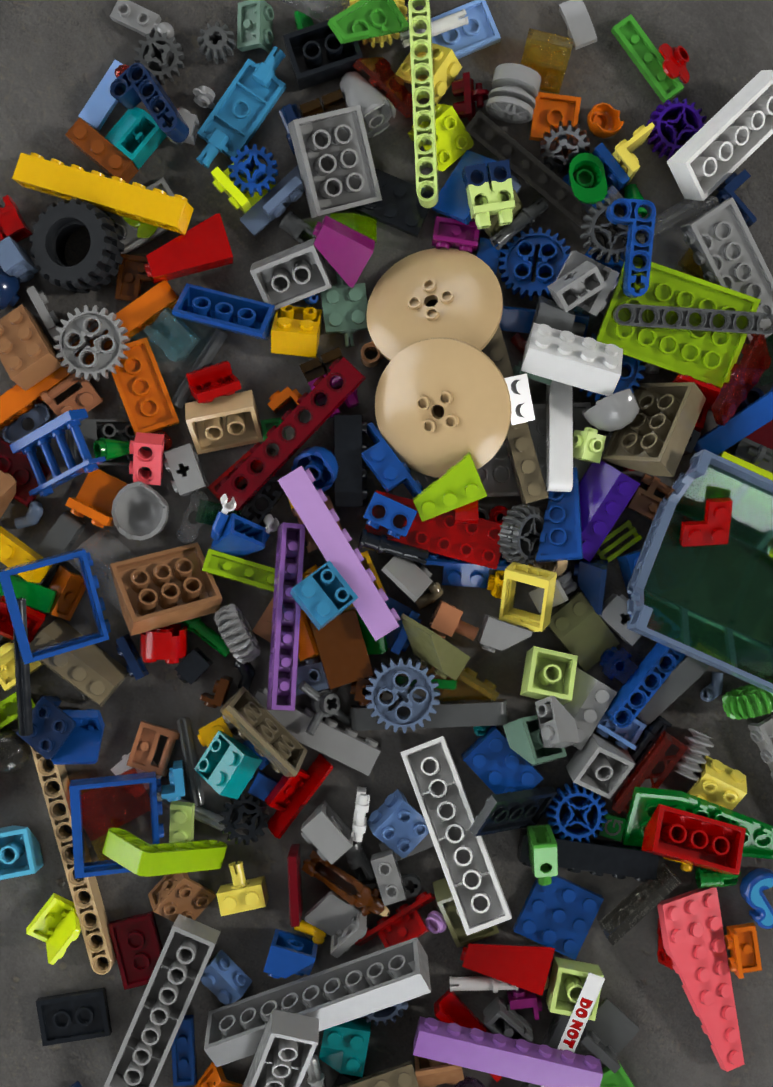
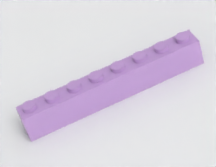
M300 466L277 480L326 561L330 560L359 597L353 602V605L374 640L377 641L398 628V621L401 618L394 608H388L385 603L389 600L382 588L377 590L373 581L377 580L370 568L365 570L361 563L364 560L358 548L352 549L349 544L352 538L346 528L341 530L337 522L340 519L333 508L330 510L327 508L324 502L328 499L322 489L316 490L312 483L316 479L309 468L304 470Z

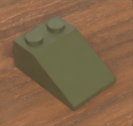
M576 591L568 598L569 600L561 603L552 611L550 624L547 627L570 654L578 656L577 663L586 672L619 645L620 642L602 618L596 614L587 599L580 592Z
M402 614L401 620L413 654L421 658V664L428 666L429 670H431L432 666L435 667L434 673L445 680L449 676L456 681L471 657L432 630Z
M446 878L432 882L437 904L457 948L499 933L497 925L466 935Z

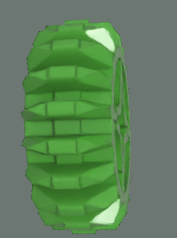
M752 684L732 689L722 696L724 712L731 719L755 718L773 712V694Z

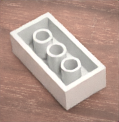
M533 323L525 345L521 371L609 396L613 394L621 376L623 349L614 344L598 342L590 337L584 338L574 335L570 331L557 330L546 324Z

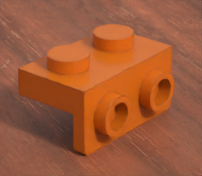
M752 922L726 926L727 935H724L727 949L730 951V957H728L730 971L734 972L739 979L744 978L743 973L762 971L756 925Z

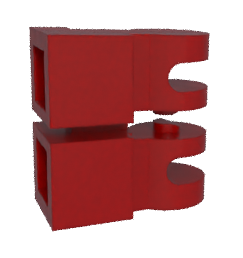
M9 195L2 197L5 206L3 208L0 204V241L9 236L15 242H19L32 235L13 199Z

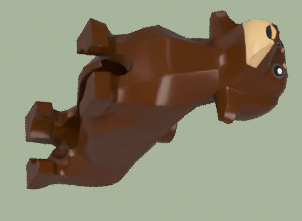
M314 850L311 852L310 858L303 861L304 865L301 870L322 881L351 905L361 908L363 916L372 913L387 917L390 914L387 906L383 904L379 888L371 891L369 887L337 867L334 863L331 865L328 860H322Z

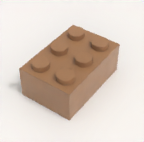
M22 304L0 319V360L10 379L23 390L27 391L62 367L60 365L61 361L56 358L57 354L38 320Z

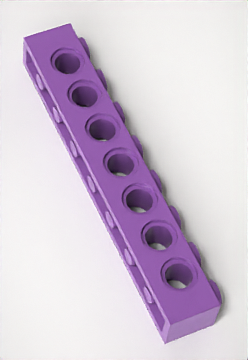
M283 522L278 526L266 710L295 711L301 607L290 592L294 586L302 581L304 524Z

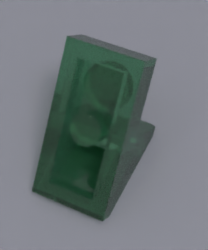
M200 499L195 521L213 525L218 511H221L223 508L222 504ZM234 509L228 512V514L234 513L240 516L241 510L236 511Z

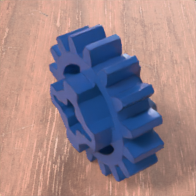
M254 144L252 149L249 150L248 146L244 145V152L237 149L238 157L231 156L230 158L234 164L228 165L229 171L232 172L229 175L230 180L234 181L233 184L237 188L241 187L240 191L243 194L249 191L251 197L254 196L255 192L263 196V189L270 192L269 184L276 185L274 177L279 176V173L274 168L278 167L277 161L273 160L272 152L266 154L264 146L258 150L257 145ZM259 158L263 159L268 166H266V164H262L259 161ZM256 165V168H257V169L254 170V173H253V175L251 176L250 172L253 171V168H254V166ZM239 175H241V177L246 178L248 183L242 181Z

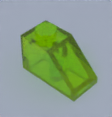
M330 213V218L375 240V243H377L376 219L355 213Z

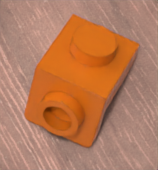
M287 386L282 392L278 390L272 394L267 405L276 414L292 399L299 405L297 401L302 395L296 388L291 390Z

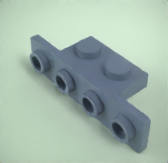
M298 165L240 218L241 223L253 236H257L275 218L280 217L292 202H296L302 196L304 187Z

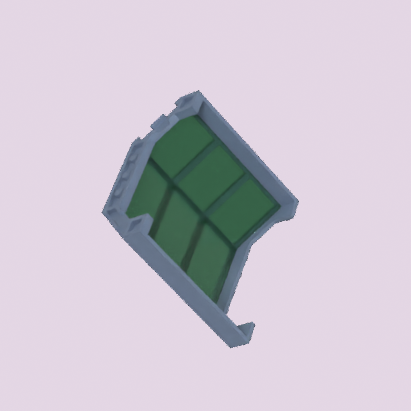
M704 449L692 456L690 459L691 464L686 474L681 472L672 485V488L675 490L669 498L664 497L659 503L627 586V593L631 594V600L627 601V613L631 615V620L627 622V629L773 694V558L769 556L770 550L773 549V481ZM730 497L733 505L728 544L682 547L679 543L681 522L704 520L706 499Z

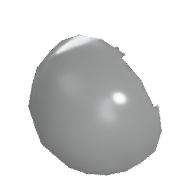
M626 389L597 401L595 406L587 411L584 409L582 414L587 422L598 430L611 432L623 429L630 424L640 408L631 389Z
M140 481L130 483L123 487L113 500L111 511L113 523L120 534L128 539L139 541L149 539L164 529L169 517V505L149 485Z

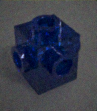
M614 646L604 651L599 662L604 668L601 672L611 680L614 677L623 684L629 680L639 667L630 660L632 655L624 648L618 650Z

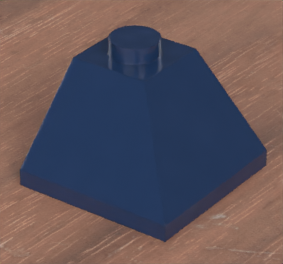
M583 558L580 559V563H575L574 576L578 577L577 584L596 614L602 615L608 560L592 558L589 562Z

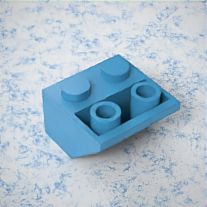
M330 560L294 586L290 592L318 630L331 622L359 598Z

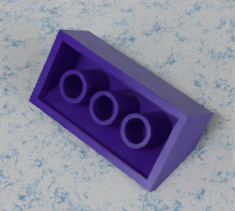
M602 460L600 464L591 463L579 482L583 558L589 562L640 485L634 479Z

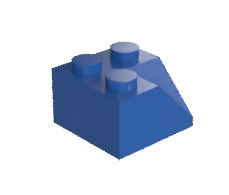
M275 929L263 972L268 973L273 978H287L293 974L300 976L310 975L315 963L318 944H315L310 938Z

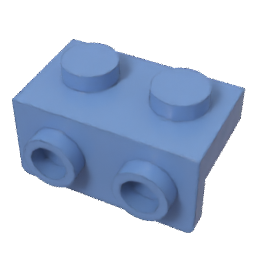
M622 711L617 713L616 718L621 715ZM604 713L596 726L598 727L596 732L605 738H608L609 735L617 739L615 743L625 750L629 747L636 750L637 746L635 743L645 729L646 724L635 718L628 727L620 728L612 723Z
M220 950L206 965L200 979L202 984L224 1005L239 1000L252 983V980L223 950Z

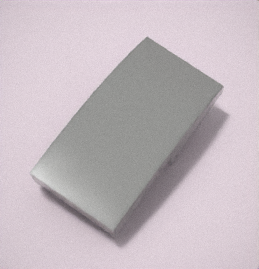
M569 0L559 4V12L567 25L568 36L575 49L577 50L597 42V36L583 0Z

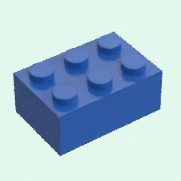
M491 726L484 736L479 737L461 754L463 761L495 794L533 789L544 779L531 763L509 747L507 737L496 726Z

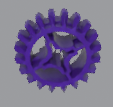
M678 97L672 103L668 99L663 105H658L656 111L651 113L650 120H648L646 126L653 122L655 127L649 135L650 138L647 144H654L652 152L658 150L660 152L659 158L666 155V159L669 160L683 146L677 145L680 140L686 141L705 125L704 122L707 120V116H700L702 108L696 110L694 108L695 102L688 105L687 98L682 103L679 102ZM668 116H677L675 120H662ZM676 125H677V129L679 130L678 132H680V133L677 135V137H676L677 132L675 131V129H676L675 126H676Z

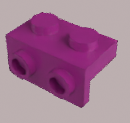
M436 216L432 246H436V249L446 248L449 250V248H454L469 253L476 252L480 230L477 229L475 222L470 221L466 225L452 218Z

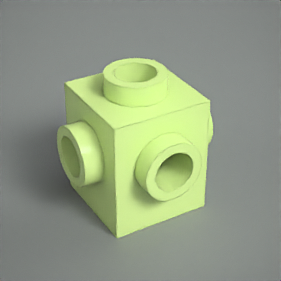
M584 427V431L574 430L573 458L600 464L606 436L597 434L598 430L590 427Z

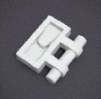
M357 787L351 837H353L355 842H362L363 834L366 833L367 817L365 816L369 811L370 795L366 794L367 787Z

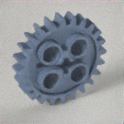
M399 657L398 663L395 664L391 658L390 666L382 662V671L374 669L377 677L369 676V681L373 685H366V690L371 693L366 694L365 699L372 700L367 704V708H374L371 712V717L379 716L377 724L385 721L386 730L390 725H393L395 733L399 727H402L403 733H406L407 727L410 726L414 732L415 724L418 723L423 728V719L431 721L429 712L437 713L433 705L440 704V701L434 698L440 695L439 690H434V688L439 686L438 681L431 682L435 677L434 673L427 675L428 666L421 669V662L419 660L413 665L410 657L407 663H403L402 657ZM398 674H406L408 676L407 682L403 684L398 683L395 680ZM416 679L417 683L407 690L411 682ZM416 689H422L425 691V696L421 699H416L413 696V692ZM407 690V698L401 697L398 700V692L404 693ZM383 691H389L393 694V697L385 701L380 698V694ZM398 700L392 710H388V707ZM402 706H406L410 709V712L405 716H401L397 713V710Z

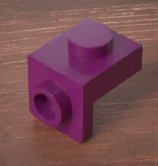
M519 987L518 991H507L510 1010L532 1007L534 1019L539 1020L538 1011H542L540 996L536 997L535 993Z

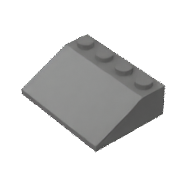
M360 105L295 119L288 124L311 218L382 200Z

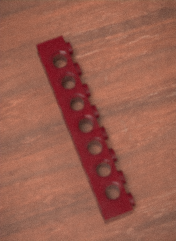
M345 357L341 360L339 358L336 359L329 367L331 371L325 377L322 375L314 382L313 386L315 388L309 394L305 392L298 399L299 405L294 410L289 409L282 416L283 422L278 427L273 426L266 433V440L262 444L258 442L250 450L252 454L248 459L239 461L234 467L236 471L231 476L227 475L219 483L221 487L216 492L220 496L226 494L228 503L234 497L236 511L241 510L366 379ZM336 377L343 379V385L340 389L332 387V381ZM319 394L327 396V402L323 406H318L316 403V398ZM305 410L311 413V419L307 423H303L300 419L301 413ZM288 427H292L295 430V436L291 440L285 437V430ZM275 443L279 447V453L273 457L269 453V447ZM257 460L263 463V470L260 473H257L253 467ZM242 476L248 482L245 489H241L238 485V480Z

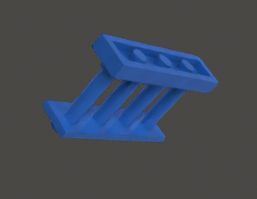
M86 409L69 410L9 445L13 454L23 452V455H26L39 485L28 492L30 496L40 494V497L48 496L54 493V488L84 472L90 473L99 469L98 465L106 461L105 456L91 457L79 427L81 426L80 422L88 418ZM67 429L71 430L83 460L78 465L75 463L64 436ZM52 438L56 439L68 470L64 473H61L50 446V439ZM36 447H41L53 479L49 481L46 480L35 453L37 451Z

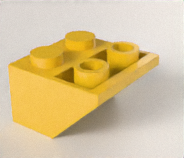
M292 305L277 309L271 328V353L316 358L320 339L322 309L295 307Z

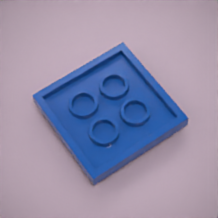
M558 875L551 877L552 883L547 886L539 885L536 878L516 920L513 931L541 945L553 947L556 952L576 960L604 898Z

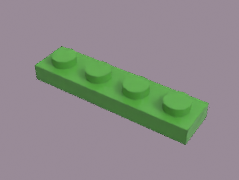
M631 14L612 28L611 33L663 104L666 100L672 99L684 89L678 77L671 79L665 74L662 66L664 58Z

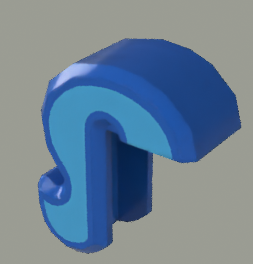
M757 868L750 871L742 879L739 887L740 894L744 901L754 909L749 911L751 918L761 928L771 929L773 928V908L762 891L773 887V871L766 868Z

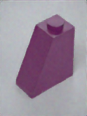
M325 216L322 223L318 221L312 234L315 235L314 246L347 285L353 288L374 251L375 240Z

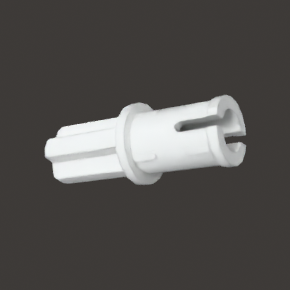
M313 1054L307 1069V1083L311 1087H325L323 1081L325 1075L321 1072L318 1056Z

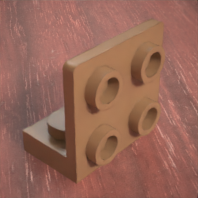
M188 873L165 875L149 892L148 897L153 912L175 922L178 914L196 920L213 901L216 894L214 891L190 879Z

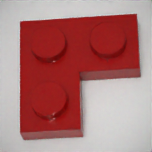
M731 498L706 499L704 520L681 522L679 541L681 546L728 544L733 505Z

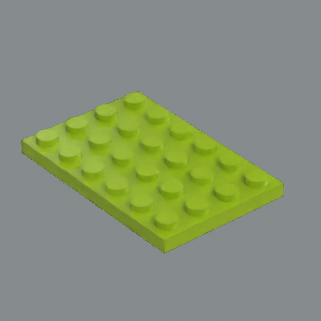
M637 256L633 258L634 266L641 268L643 265L642 259ZM624 260L618 277V284L612 293L596 341L614 344L622 348L623 355L681 375H689L698 381L711 383L718 388L726 389L747 334L618 325L613 319L614 309L621 304H639L756 312L761 299L651 262L647 292L637 298H629L622 289ZM639 273V274H631V275H632V276H633V275H637L636 277H638V276L642 275V273ZM636 282L631 284V287L635 288V291L640 289V286L636 285ZM620 309L618 313L619 319L623 322L630 319L631 312L629 309ZM646 309L642 313V320L645 323L653 321V311ZM669 311L665 316L666 322L670 325L675 324L678 319L674 311ZM694 312L689 316V323L692 326L699 325L701 317L698 313ZM721 314L715 315L712 320L713 325L717 328L722 327L724 317ZM739 316L736 320L737 327L739 329L746 328L748 324L747 318Z

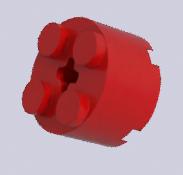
M172 624L140 633V656H142L143 662L152 663L156 662V660H165V663L175 664L179 663V658H184L187 655L186 626L181 629V624Z

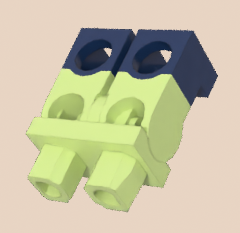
M509 159L489 162L487 166L486 163L465 166L462 171L463 182H465L470 217L475 219L477 229L489 228L491 226V215H497L499 226L510 225L513 220L512 211L516 206Z

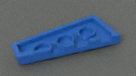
M575 467L573 468V487L571 492L549 491L547 510H545L544 525L540 535L536 562L583 559L578 469Z

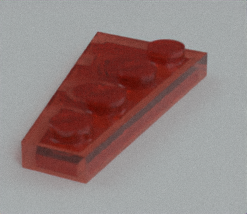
M751 334L753 337L751 343L744 345L741 351L744 356L739 364H734L731 369L730 382H724L711 407L716 424L725 426L728 420L733 417L742 401L746 399L753 386L758 383L765 370L770 367L771 357L765 335Z

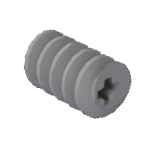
M689 728L688 731L693 736L684 737L689 745L680 746L685 753H677L681 762H673L678 768L674 771L689 779L698 781L699 777L694 772L703 771L698 764L707 763L702 755L710 756L711 753L706 747H714V744L709 740L714 738Z

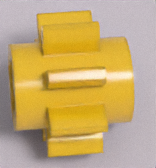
M503 570L497 571L495 576L490 574L488 578L487 590H491V595L499 599L502 597L505 572Z

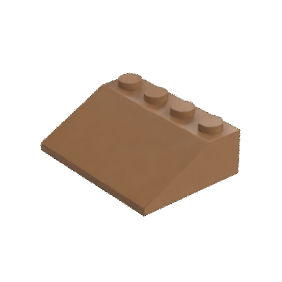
M198 542L110 564L122 614L131 636L215 613L219 610L222 596L213 575L202 571L205 557Z

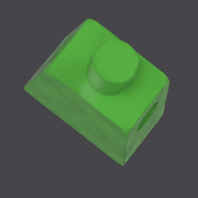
M550 824L527 826L530 865L534 877L538 879L539 885H550L552 883L551 877L558 875L557 842Z

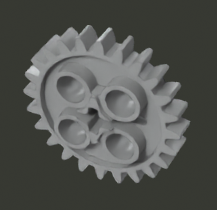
M84 305V312L76 307V315L73 316L68 312L69 320H60L64 325L63 328L56 327V330L60 332V336H54L53 339L58 341L59 344L53 346V348L61 351L56 355V358L59 360L64 359L60 365L64 368L68 367L67 372L70 374L75 373V377L79 379L84 375L85 380L90 381L93 375V378L99 381L100 374L108 379V371L116 374V365L123 368L120 359H128L123 354L124 351L130 350V347L124 344L130 341V338L123 336L128 329L120 327L123 321L121 319L115 320L117 315L113 312L108 315V310L105 307L101 312L97 305H94L92 311L87 305ZM98 322V329L95 332H90L91 324ZM79 336V344L72 346V339ZM93 339L94 346L90 347L91 344L89 341ZM108 340H112V348L110 350L105 351V342ZM93 354V363L86 365V357Z

